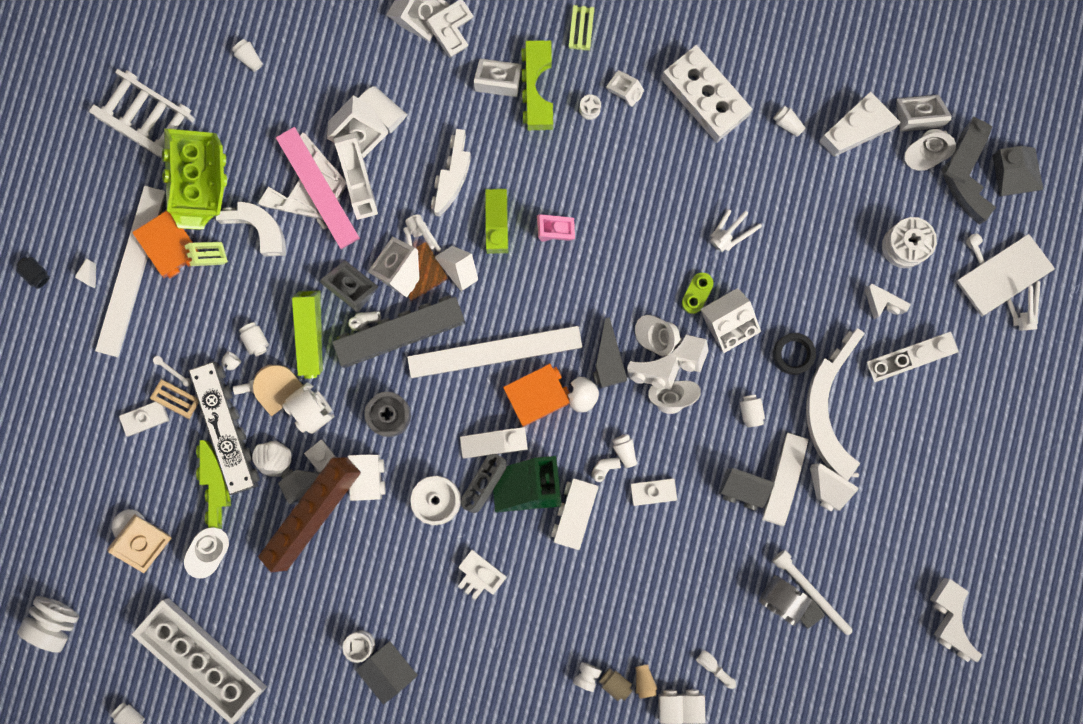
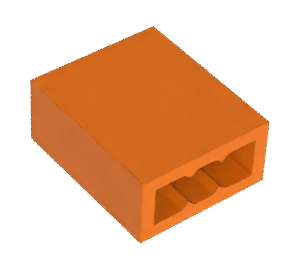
M165 211L132 232L163 278L167 276L169 279L180 273L179 269L187 265L190 267L189 262L192 261V258H188L187 253L190 251L186 250L184 245L193 242L184 229L177 228L176 222L169 212Z
M548 364L503 387L522 427L570 404L568 400L570 399L568 397L570 392L566 386L562 388L559 379L562 377L557 367L552 368L551 364Z

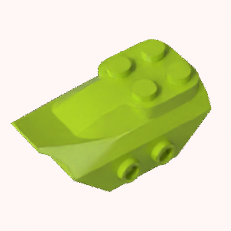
M164 128L165 148L162 150V162H165V169L163 170L162 180L163 183H166L167 212L174 218L177 228L202 230L208 221L214 216L220 215L224 187L227 185V175L224 174L226 154L223 153V145L216 133Z

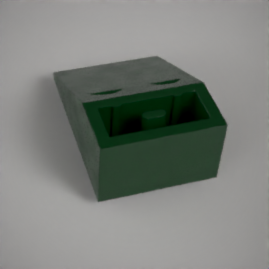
M557 456L537 457L506 466L505 471L493 489L495 513L561 507Z

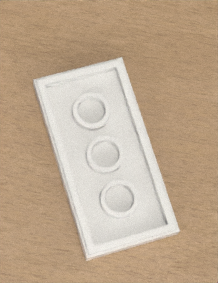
M1028 234L957 280V284L981 317H983L1029 285L1052 272L1055 268Z

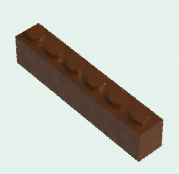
M332 457L259 554L258 558L270 572L287 571L362 473L348 457Z

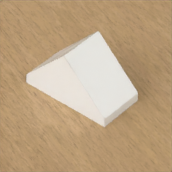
M451 246L435 257L460 291L478 281L471 253Z

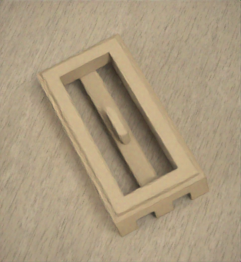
M162 379L150 397L156 403L189 420L199 404L198 398ZM164 386L194 403L190 405L161 390V388ZM160 394L189 409L188 413L157 397V395Z

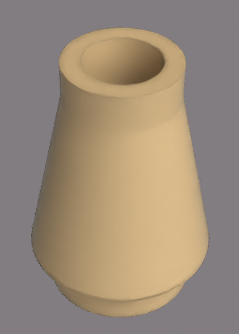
M649 666L635 667L636 694L639 695V699L657 696L656 690L658 689Z

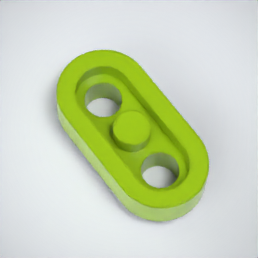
M702 272L693 277L682 299V308L685 312L696 314L703 308L713 288V279L709 274ZM699 280H705L706 286H700ZM695 299L697 301V305H690L689 300Z

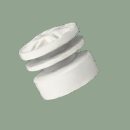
M909 217L901 220L885 234L882 241V251L885 258L892 265L899 268H911L926 260L934 252L937 245L936 233L927 221L918 217ZM908 239L915 240V244L909 242Z
M40 596L35 597L33 601L34 606L29 609V613L34 618H24L17 634L34 646L51 652H61L68 640V636L62 630L72 631L74 628L72 623L78 621L79 614L57 600Z

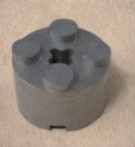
M381 392L375 395L366 405L365 421L376 434L384 437H395L406 431L409 426L411 410L408 403L401 396L392 392ZM387 409L393 413L390 420L383 417V414L387 413Z
M774 575L758 602L795 626L809 607L812 599L804 593L801 594L797 588Z

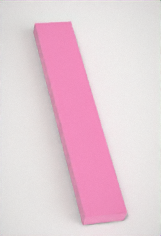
M293 127L277 136V141L340 249L360 239L296 128Z

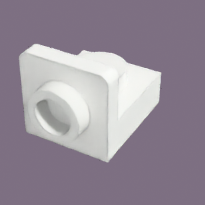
M620 70L617 71L606 86L609 92L625 99L631 107L641 98L644 92L637 79Z
M323 440L317 442L304 453L319 474L330 459L336 457Z

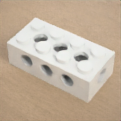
M697 45L663 72L661 80L716 143L749 117L753 110ZM688 76H694L697 80H690ZM702 92H708L711 96L706 97ZM716 108L724 109L725 113L718 112Z

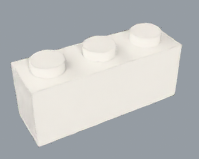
M574 478L572 483L567 481L564 494L568 496L565 504L561 503V507H559L557 515L561 516L559 525L554 524L551 537L555 538L554 543L580 550L599 486Z

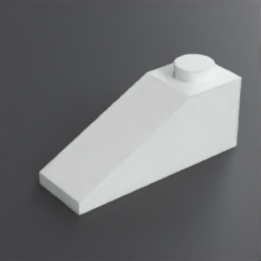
M525 427L460 437L463 459L528 450Z

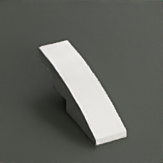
M790 433L786 434L781 456L778 458L775 475L772 482H775V485L767 499L763 515L764 521L784 527L798 483L808 439Z

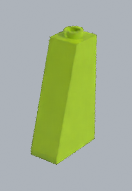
M320 290L298 291L292 297L298 376H304L305 379L317 378V375H320L323 371Z

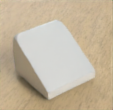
M85 259L75 278L95 288L96 264Z

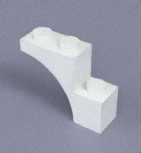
M355 133L334 138L357 220L377 215L375 198Z
M685 335L681 344L664 358L651 362L630 361L627 367L629 377L636 383L642 384L644 382L652 384L659 389H671L679 367L688 372H701L709 351L707 340Z
M944 578L930 601L935 603V609L943 614L947 613L934 635L939 638L938 643L950 650L951 647L958 651L956 655L966 662H969V660L978 662L982 654L969 642L962 623L963 604L969 592L951 579Z

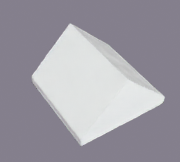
M480 59L474 78L475 92L517 97L522 64Z
M939 95L897 99L898 119L901 122L899 124L900 132L943 128L951 120V114Z

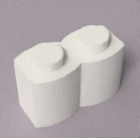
M688 689L685 694H677V690H664V694H658L660 724L705 723V695L699 693V690Z

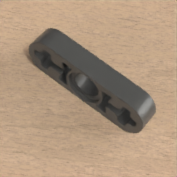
M491 454L486 457L461 499L463 509L471 513H477L482 509L506 469L507 464L503 457L498 454ZM484 478H487L488 482L486 487L481 489V481Z

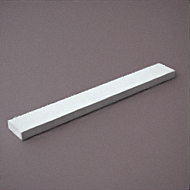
M144 186L97 343L96 352L119 357L148 259V255L132 232L161 215L166 191Z
M579 326L413 355L407 358L411 378L580 349L582 348Z

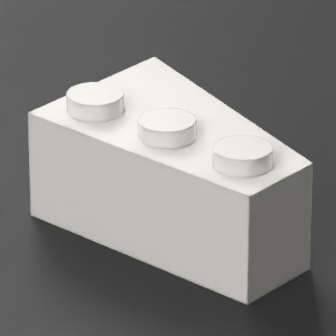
M870 92L834 125L819 142L835 157L868 140L894 130L901 122Z

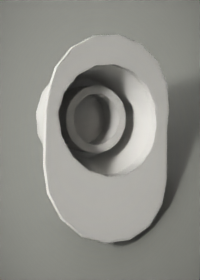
M939 129L929 130L923 134L922 138L908 147L905 152V161L909 167L918 171L930 169L954 154L956 142L947 131Z
M642 316L635 325V335L640 345L658 355H669L683 341L677 326L655 316Z
M674 381L671 389H659L651 386L649 390L650 401L659 410L667 414L677 413L682 408L694 404L701 395L700 387L692 381Z
M214 527L206 528L194 537L184 558V567L187 573L196 578H204L216 570L229 546V539L225 532Z

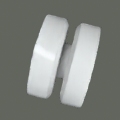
M439 476L427 477L420 481L413 489L411 495V508L414 514L422 522L430 525L445 524L452 520L459 512L461 505L460 492L456 485L449 479ZM435 496L439 497L440 502L437 505H434V503L431 502L432 498H435Z

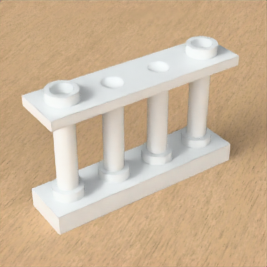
M117 69L115 73L123 79L105 107L102 106L100 109L93 105L89 112L97 119L162 159V150L165 148L164 133L155 142L148 139L150 136L148 133L166 107L176 112V115L166 129H177L184 118L193 123L195 119L190 114L191 110L182 104H179V106L175 105L137 81L138 77L128 70L124 73ZM131 84L141 91L123 118L120 117L118 120L112 116L114 114L112 111ZM149 95L157 100L158 104L142 128H138L135 131L130 127L132 125L130 122Z

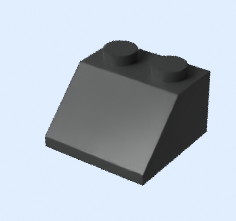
M735 468L726 469L718 494L724 495L723 500L735 503L738 500L744 502L743 507L756 511L757 507H764L775 482Z

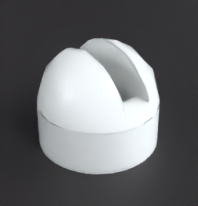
M229 351L222 358L223 367L228 365L227 370H234L241 363V360Z

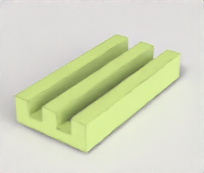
M573 5L569 49L590 51L594 7L586 8V6L577 7V5ZM577 13H581L578 44H574ZM586 13L589 14L586 45H582Z
M200 242L184 245L185 249L190 251L187 253L188 258H192V261L189 262L190 266L223 265L228 262L222 242ZM217 248H218V250H219V251L196 252V249H217ZM199 257H221V258L198 259Z

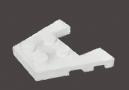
M302 133L301 139L338 200L347 186L346 181L308 136ZM300 179L288 198L268 187L258 202L263 207L323 220Z

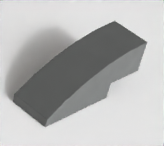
M949 162L941 168V171L952 195L979 225L989 218L996 207L979 194L984 187L969 176L966 183L963 184L946 175L945 172Z

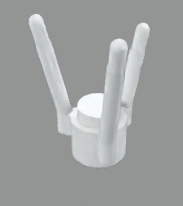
M728 209L716 230L711 234L713 238L710 242L720 252H723L725 249L729 251L735 244L754 233L762 225L758 224L733 241H730L732 239L730 234L748 215V212L744 211L727 231L724 229L721 231L731 213V210Z
M413 215L406 219L407 227L403 230L408 245L412 246L411 234L414 237L423 235L431 249L435 247L438 252L441 251V248L428 230L426 223L423 222L421 215Z
M1036 281L1034 303L1033 286H1028V312L1020 313V318L1017 316L1011 298L1007 300L1014 326L1019 325V331L1037 329L1040 281Z

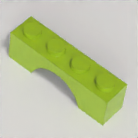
M551 40L526 41V48H521L522 61H526V69H522V82H527V90H522L523 103H527V111H523V124H527L528 131L553 130V103L543 99L535 86L538 77L544 71L552 68Z

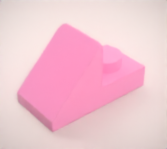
M537 215L538 237L541 242L551 239L568 241L575 239L574 218Z

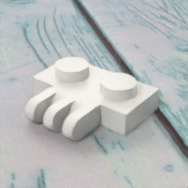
M473 550L458 567L467 574L458 587L462 589L467 582L470 586L466 589V594H469L473 588L477 591L471 597L476 600L484 588L493 595L507 578V576Z

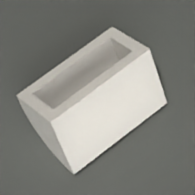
M375 86L366 90L359 97L360 100L369 104L374 109L389 133H392L408 115Z

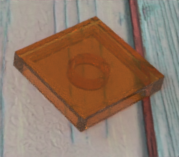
M427 242L416 247L418 250L419 281L408 295L411 301L448 280Z

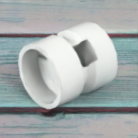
M364 630L355 631L343 643V653L346 658L357 663L366 660L375 649L373 636Z

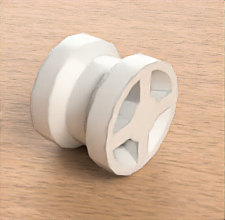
M595 95L584 96L580 101L579 107L581 116L587 120H593L599 116L601 109L600 99Z

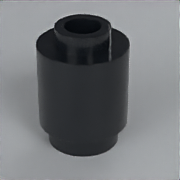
M24 257L17 263L16 272L31 287L39 289L49 281L48 272L33 257Z

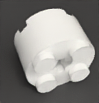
M310 383L304 384L286 398L282 406L289 415L292 414L297 420L295 425L302 433L307 431L313 434L333 419L334 414H329L332 411L330 405L319 391L314 393L311 390L314 386Z

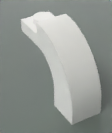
M237 202L238 211L235 208H223L220 211V215L216 216V220L220 224L246 223L256 227L260 236V253L263 256H286L283 232L278 223L264 209L254 204Z

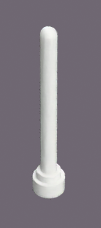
M785 549L778 553L772 562L778 568L786 569L846 635H850L852 628L792 564L791 555Z

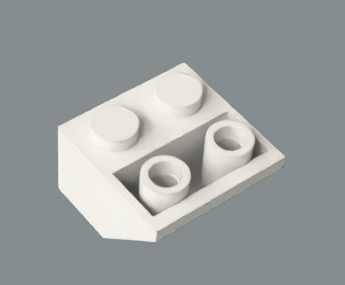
M739 288L701 309L705 322L723 353L761 332L751 302Z

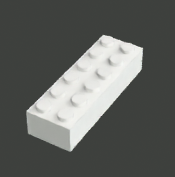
M170 599L162 600L132 634L230 724L237 722L267 688L263 682Z

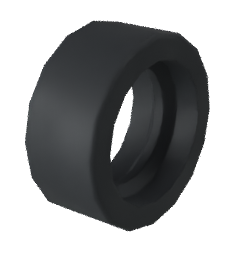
M789 333L781 337L773 348V361L776 367L789 375H798L807 371L813 365L816 358V348L813 342L801 333ZM797 341L805 347L807 357L802 365L792 367L783 361L781 351L786 343Z

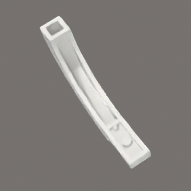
M858 328L853 333L849 331L842 340L845 343L840 350L837 348L829 358L832 362L826 358L821 361L811 380L806 402L807 425L816 451L831 471L847 481L860 463L845 451L833 432L829 420L828 398L835 375L865 334Z

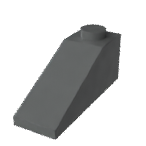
M974 116L960 134L956 150L945 172L946 175L963 184L966 183L989 138L993 126Z
M610 317L605 318L595 367L596 372H593L595 384H600L601 389L627 382Z

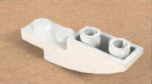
M456 129V134L451 136L450 148H453V153L447 159V169H450V171L441 170L440 176L436 175L435 188L438 191L437 197L433 196L431 209H434L435 215L439 217L455 200L469 169L471 154L464 151L465 130Z
M948 332L868 361L867 364L874 382L958 353L959 351L952 333Z

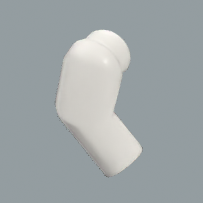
M380 312L357 313L354 317L350 318L348 325L352 330L357 331V329L366 326L368 323L380 321Z
M620 458L599 460L592 470L594 480L602 482L609 469L621 468Z

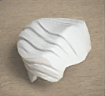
M271 441L258 444L253 451L252 459L262 474L280 477L289 470L291 451L280 442Z

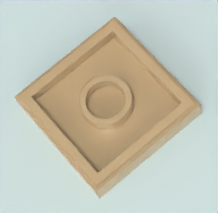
M134 514L108 547L107 551L142 573H145L171 540V536Z

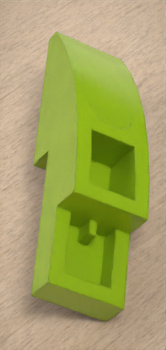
M200 440V445H197L196 449L197 458H200V467H197L196 477L197 480H200V485H208V489L205 491V501L208 502L205 523L208 525V528L222 529V507L231 506V498L214 447L209 441Z

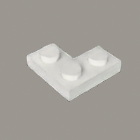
M458 0L426 21L449 58L468 47L467 42L457 28L471 20L474 16L463 0Z

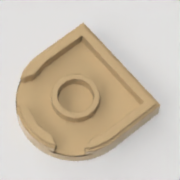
M271 364L264 366L256 373L253 381V392L260 404L270 416H273L283 408L282 405L285 403V399L301 388L303 384L288 367Z

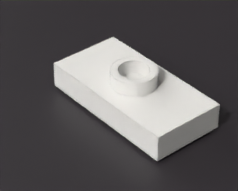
M156 402L119 416L127 437L169 421L165 407Z
M675 479L630 484L633 506L677 500Z

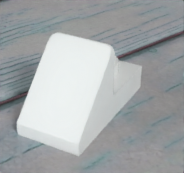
M874 284L867 286L865 290L874 319L880 317L885 306L890 313L899 315L907 312L911 305Z

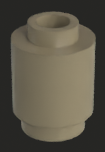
M609 668L599 680V683L602 685L601 688L617 701L620 699L626 700L632 692L630 689L632 684L616 670L613 671Z

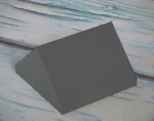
M346 260L320 281L324 287L357 313L378 289L375 283Z
M391 641L356 669L357 673L383 705L418 676Z

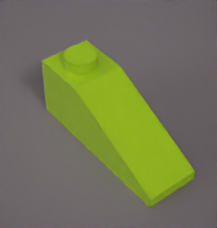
M486 189L487 254L509 253L507 189Z

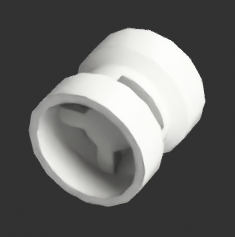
M581 662L579 667L581 673L575 676L573 683L593 692L596 686L595 678L600 677L602 670Z

